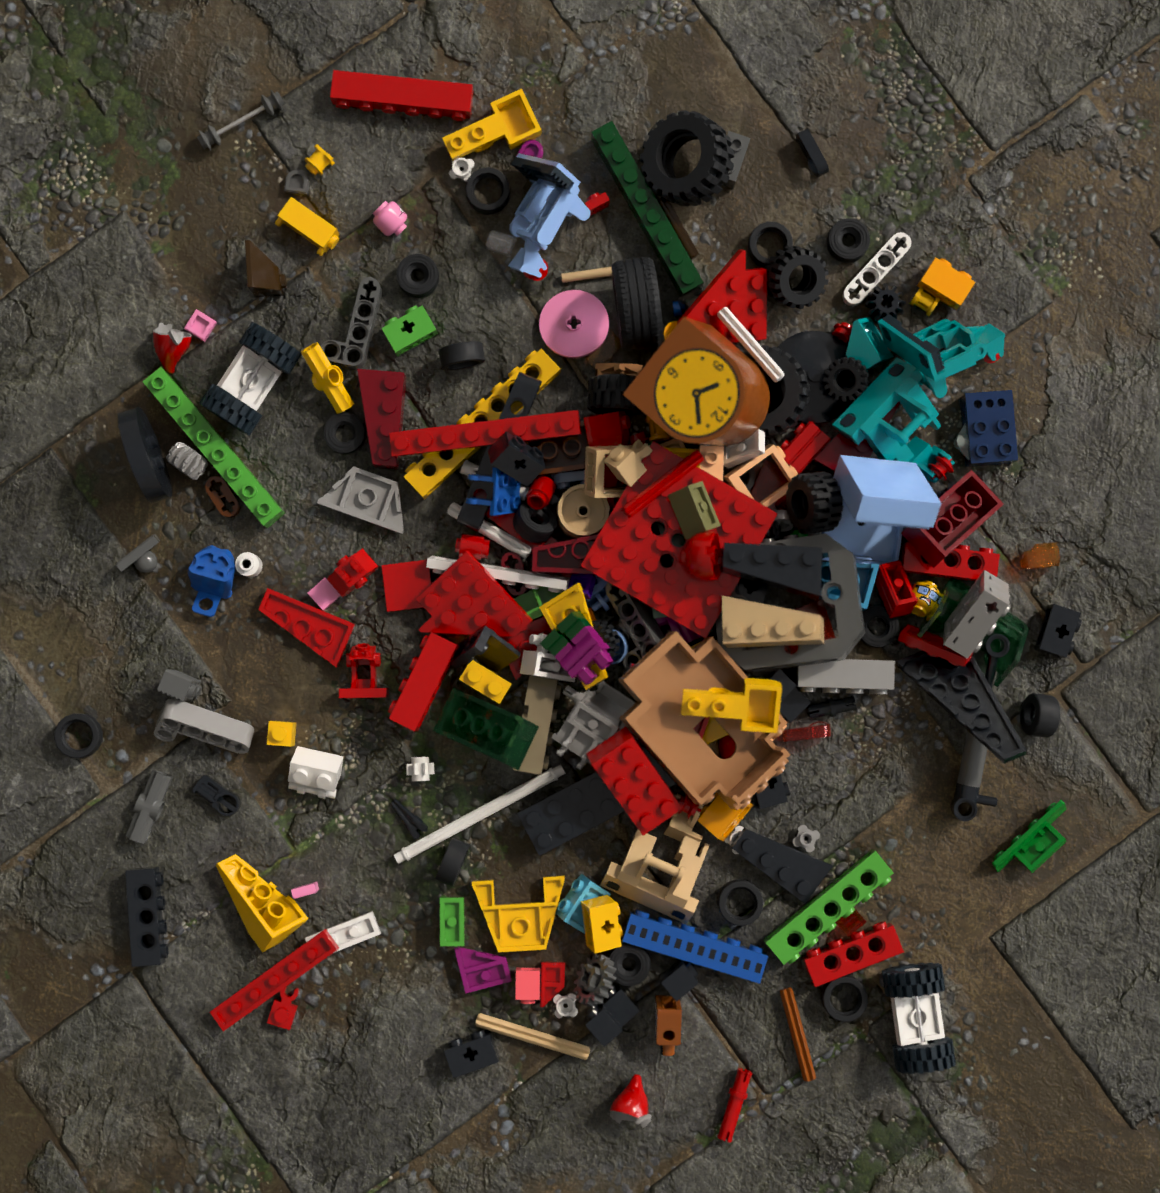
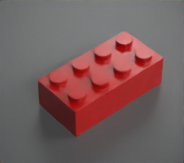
M432 632L430 636H424L419 647L423 650L419 658L414 657L409 667V670L412 672L408 679H403L398 689L402 693L398 700L392 701L388 709V713L391 714L390 720L413 731H419L451 665L450 661L458 648L457 644Z
M626 726L586 753L594 769L643 836L683 809L672 790Z

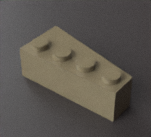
M529 675L520 736L516 749V760L513 766L515 771L541 775L542 770H547L550 756L545 755L546 746L552 745L554 732H549L550 723H555L558 709H554L553 705L554 700H559L561 686L557 685L558 680Z

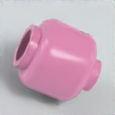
M385 201L372 213L375 216L373 223L386 236H390L393 233L398 236L407 227L404 224L407 220V214L394 201L389 203Z

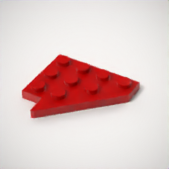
M738 250L677 321V324L683 317H687L713 326L731 343L739 342L717 316V313L722 308L727 307L755 340L767 339V269H746V251Z
M466 551L416 598L432 616L418 629L420 632L472 635L486 625L489 629L495 631L498 636L515 637L533 620L469 551Z

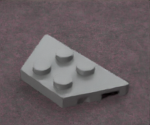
M353 466L341 480L337 481L317 501L319 505L400 534L404 533L399 483Z

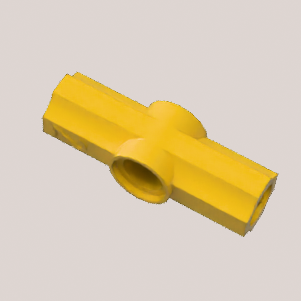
M318 342L304 348L301 354L313 373L312 383L314 387L319 391H324L337 414L353 406L354 402L342 384L343 373L341 369L336 365H331Z

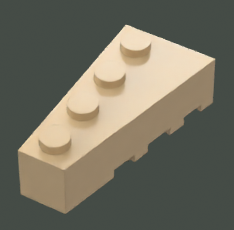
M722 596L723 644L727 648L824 644V620L820 615Z

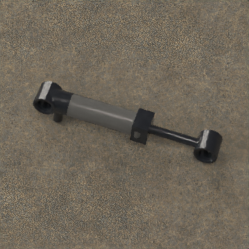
M997 633L987 635L982 643L984 652L989 656L985 678L991 688L993 687L998 658L1005 656L1010 648L1008 639L1004 635ZM994 639L1001 641V649L997 652H993L990 647ZM968 730L954 798L950 804L952 814L961 821H970L976 816L977 804L995 807L998 801L996 797L979 794L988 749ZM963 802L969 803V811L965 814H960L958 812L959 805Z

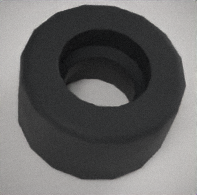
M1032 693L1025 698L1020 713V722L1024 733L1029 736L1046 738L1053 736L1060 722V705L1056 697Z

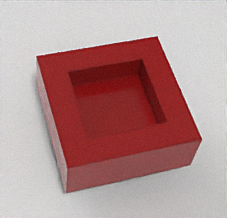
M606 192L602 194L595 193L589 196L587 202H585V205L590 210V216L609 207L610 204Z

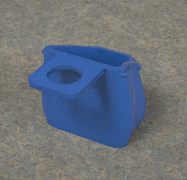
M210 545L194 555L193 561L188 568L191 587L198 591L192 606L194 613L213 617L221 598L227 599L232 596L236 567L231 551ZM202 599L212 600V608L202 610L199 607V602Z

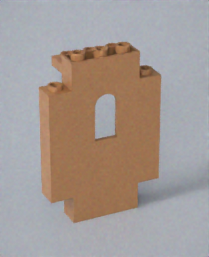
M671 631L618 679L637 701L620 719L694 804H708L714 799V793L716 792L730 809L742 810L750 804V798L756 792L760 793L768 786L767 782L773 776L777 777L785 770L784 765L789 761L787 758L790 754L784 747H777L771 741V738L776 739L783 733V727L787 722L779 714L778 733L741 731L740 719L714 717L735 743V751L731 757L727 759L719 758L693 729L705 717L681 715L683 689L708 690L717 687L728 689L730 692L743 693L744 679L748 677L713 637L704 638L692 650L677 631Z

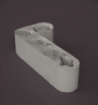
M168 699L160 712L154 736L159 740L170 742L179 733L235 753L244 754L249 751L254 728L248 723L178 699Z

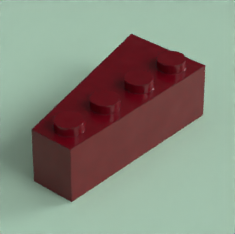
M357 369L372 464L375 468L399 470L400 456L392 457L389 433L402 431L407 377L404 372Z

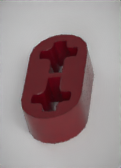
M508 552L502 557V567L511 568L506 566L505 562H508V557L512 556L513 559H518L515 569L525 570L523 561L517 553ZM525 583L521 587L520 592H517L514 588L511 589V585H506L508 591L515 596L524 594L528 589L525 587Z

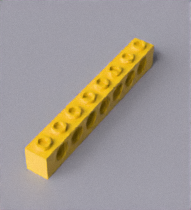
M542 348L538 352L532 351L525 358L526 363L521 368L515 367L508 374L509 379L504 384L499 382L491 390L492 395L486 400L482 398L473 407L475 411L469 416L467 414L462 416L456 424L474 423L479 417H484L488 421L499 420L502 411H493L492 405L497 401L506 403L510 394L509 389L514 385L519 372L526 374L529 370H536L539 373L537 379L541 380L542 383L537 393L538 395L561 373L560 367ZM513 403L511 406L512 413L516 415L524 408L523 403ZM481 447L452 450L453 457L450 460H443L441 458L442 451L423 453L422 456L424 458L418 464L413 462L405 470L407 474L404 478L425 500L464 464L465 460H468ZM427 465H434L436 472L432 476H426L423 473L424 468Z

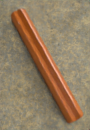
M791 987L783 988L780 990V995L802 1077L805 1082L816 1079L794 992Z

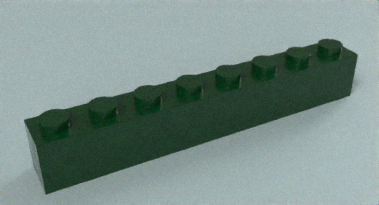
M610 121L592 131L591 140L680 298L684 299L702 289L704 284L702 278L651 188L646 184L644 176L614 123Z

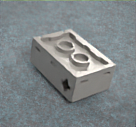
M984 570L945 621L943 644L967 659L973 652H978L982 646L983 638L986 634L990 635L994 631L996 621L1000 616L1004 617L1010 609L1009 584Z

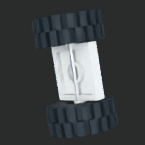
M251 322L240 339L239 343L243 346L217 386L211 384L199 402L204 408L249 436L262 418V415L256 411L282 372L290 374L302 356L289 343L254 322Z
M913 963L882 970L885 996L891 998L897 1043L892 1045L895 1070L901 1073L922 1074L924 1072L943 1071V1069L954 1067L956 1061L953 1039L945 1037L939 999L940 991L945 990L942 964Z

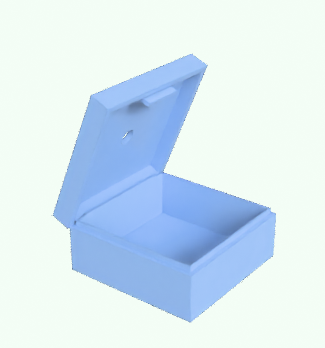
M840 455L833 478L837 480L838 486L841 489V496L843 497L842 518L834 530L822 532V534H827L853 553L856 563L881 565L898 561L903 527L933 528L941 506L940 500L916 463ZM829 557L822 558V560L829 561Z

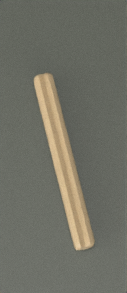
M482 1013L477 1015L475 1022L477 1027L583 1060H587L589 1057L590 1047Z

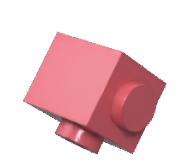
M516 967L515 1000H521L522 1004H534L535 1000H540V968Z

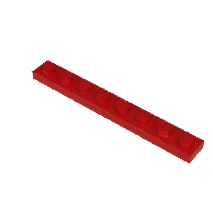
M573 410L389 433L392 457L491 446L506 431L513 436L518 435L524 441L581 435L579 411Z

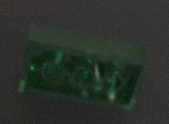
M453 688L433 731L519 771L539 726L523 717Z

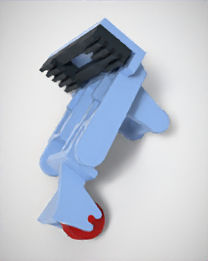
M519 153L511 165L522 173L523 176H526L525 178L529 179L532 186L516 210V216L509 228L513 236L521 237L525 241L524 248L518 251L508 266L511 269L522 272L529 279L540 281L546 277L548 265L538 253L539 249H547V245L554 239L566 216L573 215L579 220L585 221L590 217V210L578 197L580 181L559 162Z

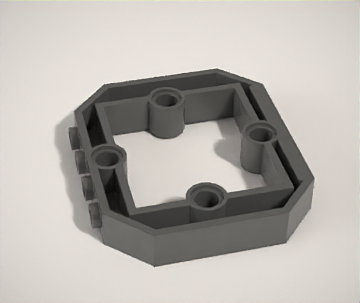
M819 531L799 538L798 535H788L784 537V540L775 541L773 538L763 539L762 545L821 547L822 558L829 557L832 581L823 585L821 596L828 606L835 608L839 638L826 639L824 644L798 645V650L794 654L787 653L788 645L746 650V647L727 648L723 644L721 611L715 621L719 645L735 663L748 673L845 660L865 634L856 558L853 553L827 534H822ZM737 583L730 597L749 601L745 596L740 595L739 583ZM834 589L840 590L841 594L838 599H829L830 591Z

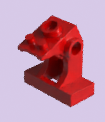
M367 643L352 646L351 652L346 655V665L351 667L352 670L351 688L339 689V698H389V688H377V667L381 666V654L376 653V646H370ZM358 665H370L371 679H358Z

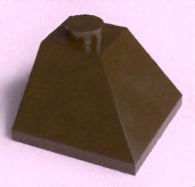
M245 240L247 282L250 291L255 297L283 295V288L287 287L286 275L282 274L279 267L250 240Z

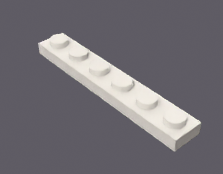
M431 556L427 559L426 568H432L434 573L443 574L457 559ZM480 563L494 579H500L506 585H516V582L525 583L526 588L539 589V586L548 587L550 592L562 593V590L568 588L570 582L569 577Z

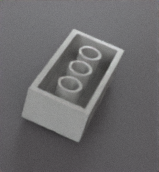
M845 659L842 661L793 667V682L797 685L796 687H799L798 690L800 692H816V688H822V693H840V689H846L847 694H863L864 689L869 690V694L883 695L887 694V690H894L895 661Z

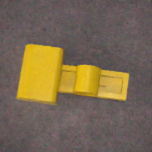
M522 89L491 102L490 106L493 115L442 138L452 161L474 151H484L491 147L495 141L504 137L510 150L522 146L525 141L534 140L542 134V130Z
M745 678L743 693L730 692L728 689L717 687L708 690L683 689L681 715L740 719L741 731L778 733L782 684L770 679Z

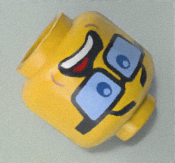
M928 580L914 583L912 592H914L918 602L914 606L912 613L920 617L933 614L941 599V593L937 589V585Z

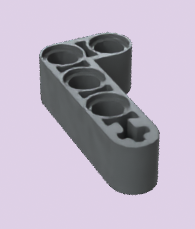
M373 277L364 278L359 285L346 342L327 340L321 344L325 355L326 351L331 347L338 349L334 357H327L331 365L357 370L361 369L366 363L382 298L381 286ZM371 286H374L376 291H371L370 302L368 301L369 295L366 289H370ZM363 308L371 309V314L368 317H361L359 315ZM359 330L366 332L362 340L354 339V334ZM352 353H359L360 359L358 362H349V356Z
M608 582L605 587L606 594L637 647L627 653L623 659L624 668L628 671L632 663H637L636 657L640 660L665 635L657 621L653 619V615L645 603ZM630 604L634 608V613L630 609ZM642 625L645 627L646 633L642 631Z

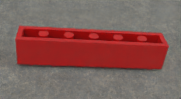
M333 70L330 98L332 104L341 109H349L351 106L359 107L362 111L380 109L388 114L400 111L405 112L409 116L428 114L431 118L448 116L453 120L464 121L465 118L471 119L474 91L473 84Z

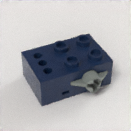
M1012 390L965 393L960 397L962 429L954 440V447L965 456V467L1012 464L1018 460Z

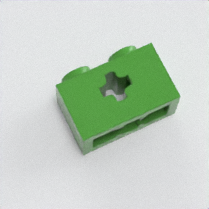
M423 305L420 307L413 306L406 310V315L397 319V317H394L385 322V327L382 330L397 357L438 334ZM406 325L412 327V333L406 331Z

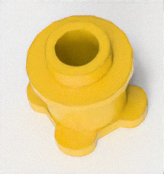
M316 144L314 146L315 152L309 158H305L307 163L305 167L313 175L317 173L323 175V170L329 164L333 166L335 162L330 154Z

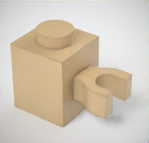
M637 440L631 449L619 444L610 452L604 462L619 481L631 487L647 471L640 460L647 457L652 452V449L646 443L643 445L640 440Z

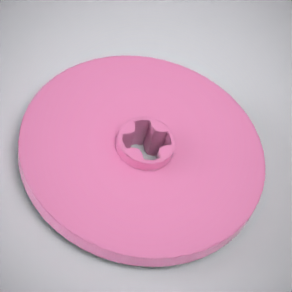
M581 290L564 291L552 297L542 309L539 319L540 334L544 343L554 353L566 358L585 357L595 352L604 343L609 330L608 313L602 302L594 295ZM573 319H576L577 323H581L576 326V329H572V326L568 325L572 323Z

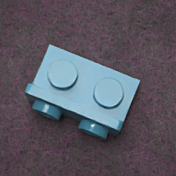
M580 874L572 883L566 897L559 902L556 914L563 921L585 934L581 901L604 895L610 896L611 894L585 875Z

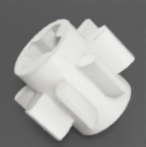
M412 757L411 764H406V775H412V781H430L429 775L435 774L434 763H429V757Z

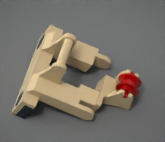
M676 794L675 796L683 809L670 817L671 821L664 835L681 842L674 858L679 861L677 867L652 856L653 853L651 851L657 838L650 834L643 836L639 829H637L622 866L611 861L600 886L687 924L699 900L690 897V894L708 851L709 844L704 843L699 851V856H696L703 836L693 832L692 829L704 805L694 804L687 795L681 796ZM648 865L673 876L669 888L642 876Z

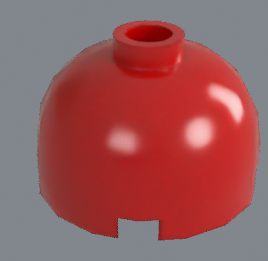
M714 531L695 534L687 542L686 549H682V563L686 564L688 571L698 579H719L722 564H718V558L722 556L718 533Z

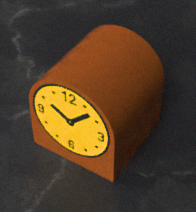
M687 317L681 319L623 393L626 398L672 437L688 443L715 446L735 445L748 439L764 422L770 402L769 386L759 366L713 326Z

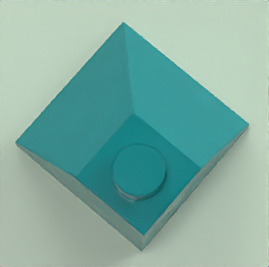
M871 317L857 319L853 322L846 352L847 358L853 357L855 360H860L861 364L866 366L867 369L865 370L867 372L894 357L889 348L885 346L884 340Z

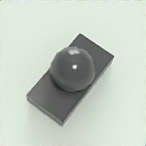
M156 534L151 535L118 561L116 566L122 572L134 562L138 571L150 573L156 568L158 562L156 555L149 550L159 543L160 539Z

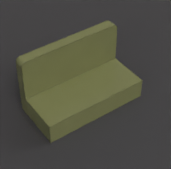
M703 481L686 486L668 495L685 539H689L697 533L706 532L721 526Z

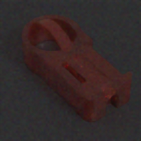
M821 721L814 722L808 727L784 729L782 733L783 742L832 736L830 724ZM816 723H824V724H826V725L812 726L813 724H816Z

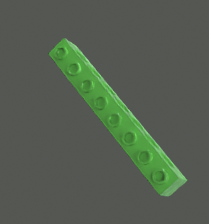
M162 367L158 368L143 381L146 387L263 526L269 528L286 514Z

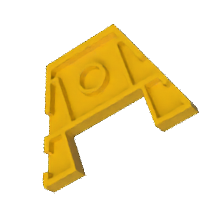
M564 875L543 877L544 902L495 905L494 880L472 881V887L498 952L546 950L565 880Z

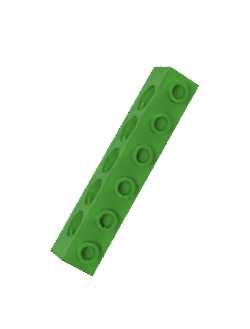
M871 849L768 935L764 942L783 965L787 962L789 964L793 963L800 957L799 952L805 947L809 949L818 942L817 937L823 932L827 934L837 926L835 922L841 917L847 918L855 911L854 906L860 901L864 903L873 896L872 891L878 886L882 888L891 881L890 876L894 874L879 854ZM864 872H870L872 875V879L868 884L861 883V875ZM847 887H852L854 891L852 898L844 899L842 896L843 890ZM833 902L836 907L834 913L830 915L825 914V905ZM809 918L817 919V926L813 930L806 928V921ZM791 933L799 935V941L795 945H790L787 942V938Z

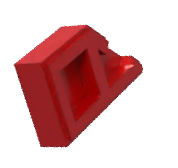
M541 962L540 1007H544L564 988L565 962Z

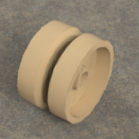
M584 484L570 487L563 493L556 507L558 526L566 535L574 539L596 535L602 530L609 518L607 498H593L585 495ZM579 508L581 510L586 509L587 513L585 515H581L579 513Z

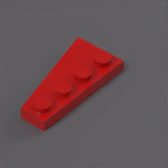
M267 588L258 609L336 668L340 663L356 625Z

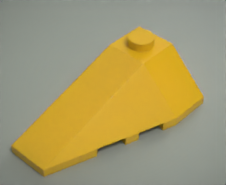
M236 854L216 864L249 935L262 952L281 943L308 920V917L294 899L289 895L285 897L277 891L275 884L272 882L267 883L258 876L257 870Z

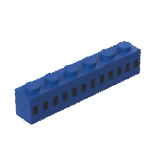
M636 909L635 913H629L622 942L760 984L768 959V955L763 952L764 948L750 944L749 948L740 945L741 941L727 937L726 941L717 938L718 934L706 930L704 934L695 932V927L682 923L681 927L672 925V920L660 916L658 920L649 918L650 913Z

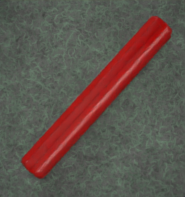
M695 450L624 505V512L629 517H632L704 460L703 455L698 450Z

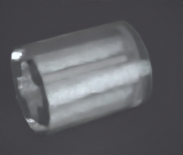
M492 229L485 249L511 257L516 237Z

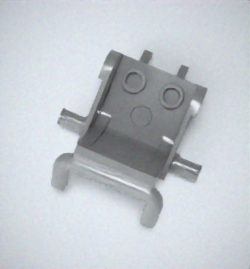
M604 680L596 685L598 689L592 692L588 690L584 693H579L569 685L563 691V694L574 700L576 704L559 732L553 734L552 739L562 745L561 749L556 753L560 757L567 749L581 757V762L576 766L580 770L587 762L591 764L586 753L626 726L620 717L636 703L604 682ZM630 731V733L633 735V737L635 738V740L638 741V739L635 737V735Z

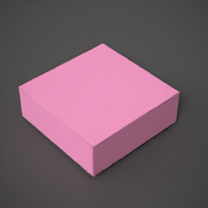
M196 309L184 329L206 342L217 322Z
M327 578L322 579L308 592L310 597L323 611L341 596Z
M313 882L293 888L291 890L293 898L296 899L318 892V883Z

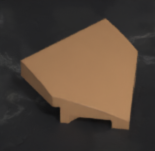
M595 364V376L603 374L637 376L641 372L643 365Z

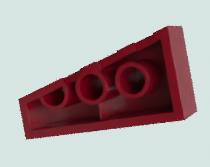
M900 401L882 418V420L889 424L890 420L892 419L895 411L897 410L900 404ZM838 434L811 463L834 476L840 455L870 458L873 450L865 438L857 445L854 441L852 442L847 437L845 438Z
M599 534L533 547L532 572L593 574L581 567V564Z

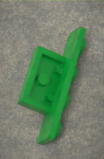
M1062 800L1058 803H1052L1046 809V814L1041 819L1036 818L1028 826L1029 830L1023 835H1017L1006 851L1002 850L994 857V862L992 863L994 869L1000 872L1010 861L1016 858L1033 873L1067 842L1066 839L1051 824L1066 811L1065 803Z

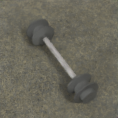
M271 89L270 96L265 97L261 95V107L218 131L210 125H207L208 131L204 133L198 130L200 135L197 136V139L203 149L208 147L211 151V145L214 143L221 146L219 135L263 110H266L272 116H274V110L277 108L283 111L281 106L285 103L279 92L273 93Z

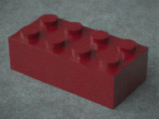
M972 470L939 498L941 506L933 528L906 527L901 532L933 568L1004 505Z

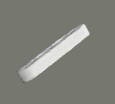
M900 232L893 235L847 285L842 294L845 304L849 306L860 304L868 293L907 253L911 247V239L907 234ZM895 240H904L903 246L905 249L900 247L894 254L891 250L897 244ZM881 255H887L890 258L891 264L888 267H883L879 264L878 258ZM865 272L873 273L875 275V282L872 284L865 283L863 274ZM860 285L862 289L857 294L859 299H849V290L853 292Z

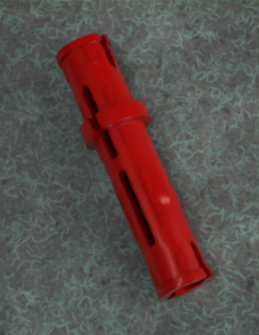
M742 1068L737 1069L733 1088L729 1089V1101L719 1134L717 1135V1138L722 1141L727 1139V1142H732L743 1101L747 1099L748 1094L746 1091L753 1074L747 1069H744V1071Z

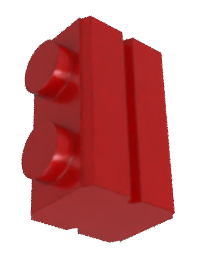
M811 421L807 425L802 422L793 432L796 437L791 442L786 440L780 446L786 455L784 460L788 466L792 465L798 474L806 468L831 440Z
M898 560L879 565L875 585L889 618L910 614L918 601L914 592H912L913 589L901 561Z

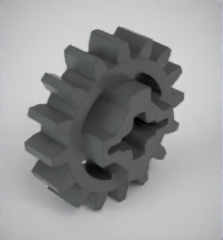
M594 954L593 958H587V964H581L582 970L581 972L577 971L576 974L579 977L574 981L577 987L573 990L577 994L576 1000H579L581 1004L588 1007H596L597 1003L603 1004V997H609L608 991L609 989L613 990L614 987L611 984L616 980V977L613 976L616 968L613 967L614 962L610 958L601 954Z

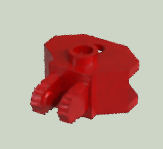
M362 548L350 557L346 555L336 563L338 567L327 580L344 597L355 588L358 590L368 582L367 578L379 566Z

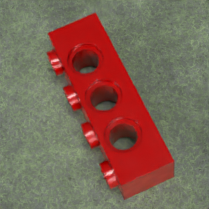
M910 542L902 544L900 561L905 573L976 581L984 570L996 577L998 575L1000 554L993 553V549L979 548V551L970 550V546L959 545L949 554L954 558V565L952 567L947 566L943 559L933 568L930 564L922 562L921 554ZM970 557L976 559L978 563L975 570L970 569L968 566V559Z
M886 921L874 924L872 926L873 929L864 932V930H859L850 934L851 938L847 940L836 939L829 942V947L820 950L819 947L808 950L806 952L807 955L802 957L814 987L903 953L904 951L894 925L891 923L886 924ZM872 938H878V948L870 950L868 947L869 941ZM852 946L856 947L857 955L854 958H847V949ZM829 955L835 956V964L831 967H825L824 959Z

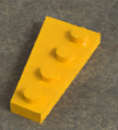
M581 583L573 585L539 607L552 630L557 629L556 626L571 612L580 611L593 627ZM594 663L591 669L597 674V678L588 685L581 681L585 690L608 678L606 669L601 670Z

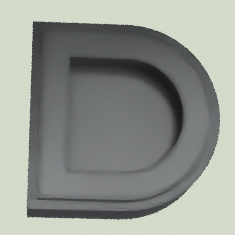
M302 170L289 172L286 176L284 192L308 196L310 181L307 174Z

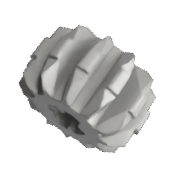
M177 442L172 446L169 454L166 456L167 461L173 467L193 480H197L200 475L202 476L205 468L208 466L205 458L182 442Z

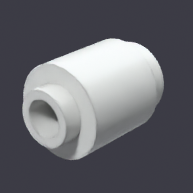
M245 552L237 557L235 567L241 575L255 577L262 570V561L255 554ZM250 560L251 566L245 568V563Z

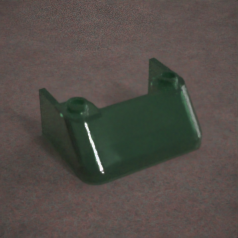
M949 579L941 590V594L934 607L924 617L917 636L921 638L928 629L932 632H943L945 621L971 587L958 579ZM1010 612L1004 617H999L996 621V627L992 632L1004 635L1010 643L1008 653L998 658L996 667L998 673L994 682L996 687L1003 682L1019 663L1029 631L1028 626ZM994 639L990 644L993 652L1001 649V641L999 639ZM985 653L984 661L987 666L989 656Z

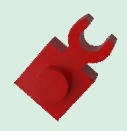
M286 986L280 991L282 999L274 1000L267 1023L290 1030L298 1008L297 1005L292 1004V1001L299 995V988H295L294 994L290 996L286 994Z

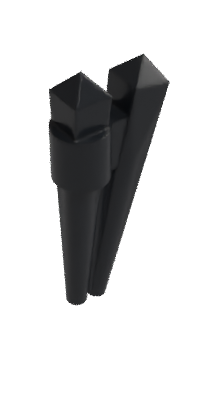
M397 799L390 803L414 839L420 838L418 828L422 832L428 831V826L417 815L415 816Z

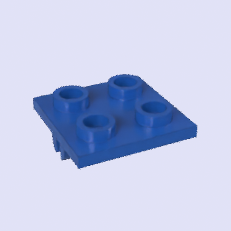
M492 467V475L467 474L468 480L494 482L493 499L466 498L467 504L490 506L491 516L516 513L521 503L519 496L520 482L496 467Z

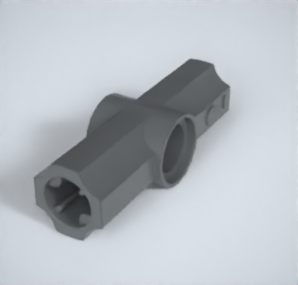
M152 770L144 792L140 794L134 807L135 814L125 837L135 842L146 844L154 822L158 820L164 808L165 801L163 800L172 781V776Z

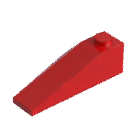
M625 410L583 418L589 447L628 445L631 423ZM605 464L604 487H623L624 483L619 481ZM620 497L607 498L609 510L614 509Z

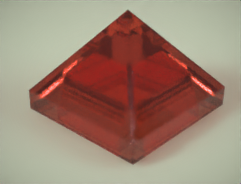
M856 909L847 918L841 917L836 921V924L848 937L866 923V920Z

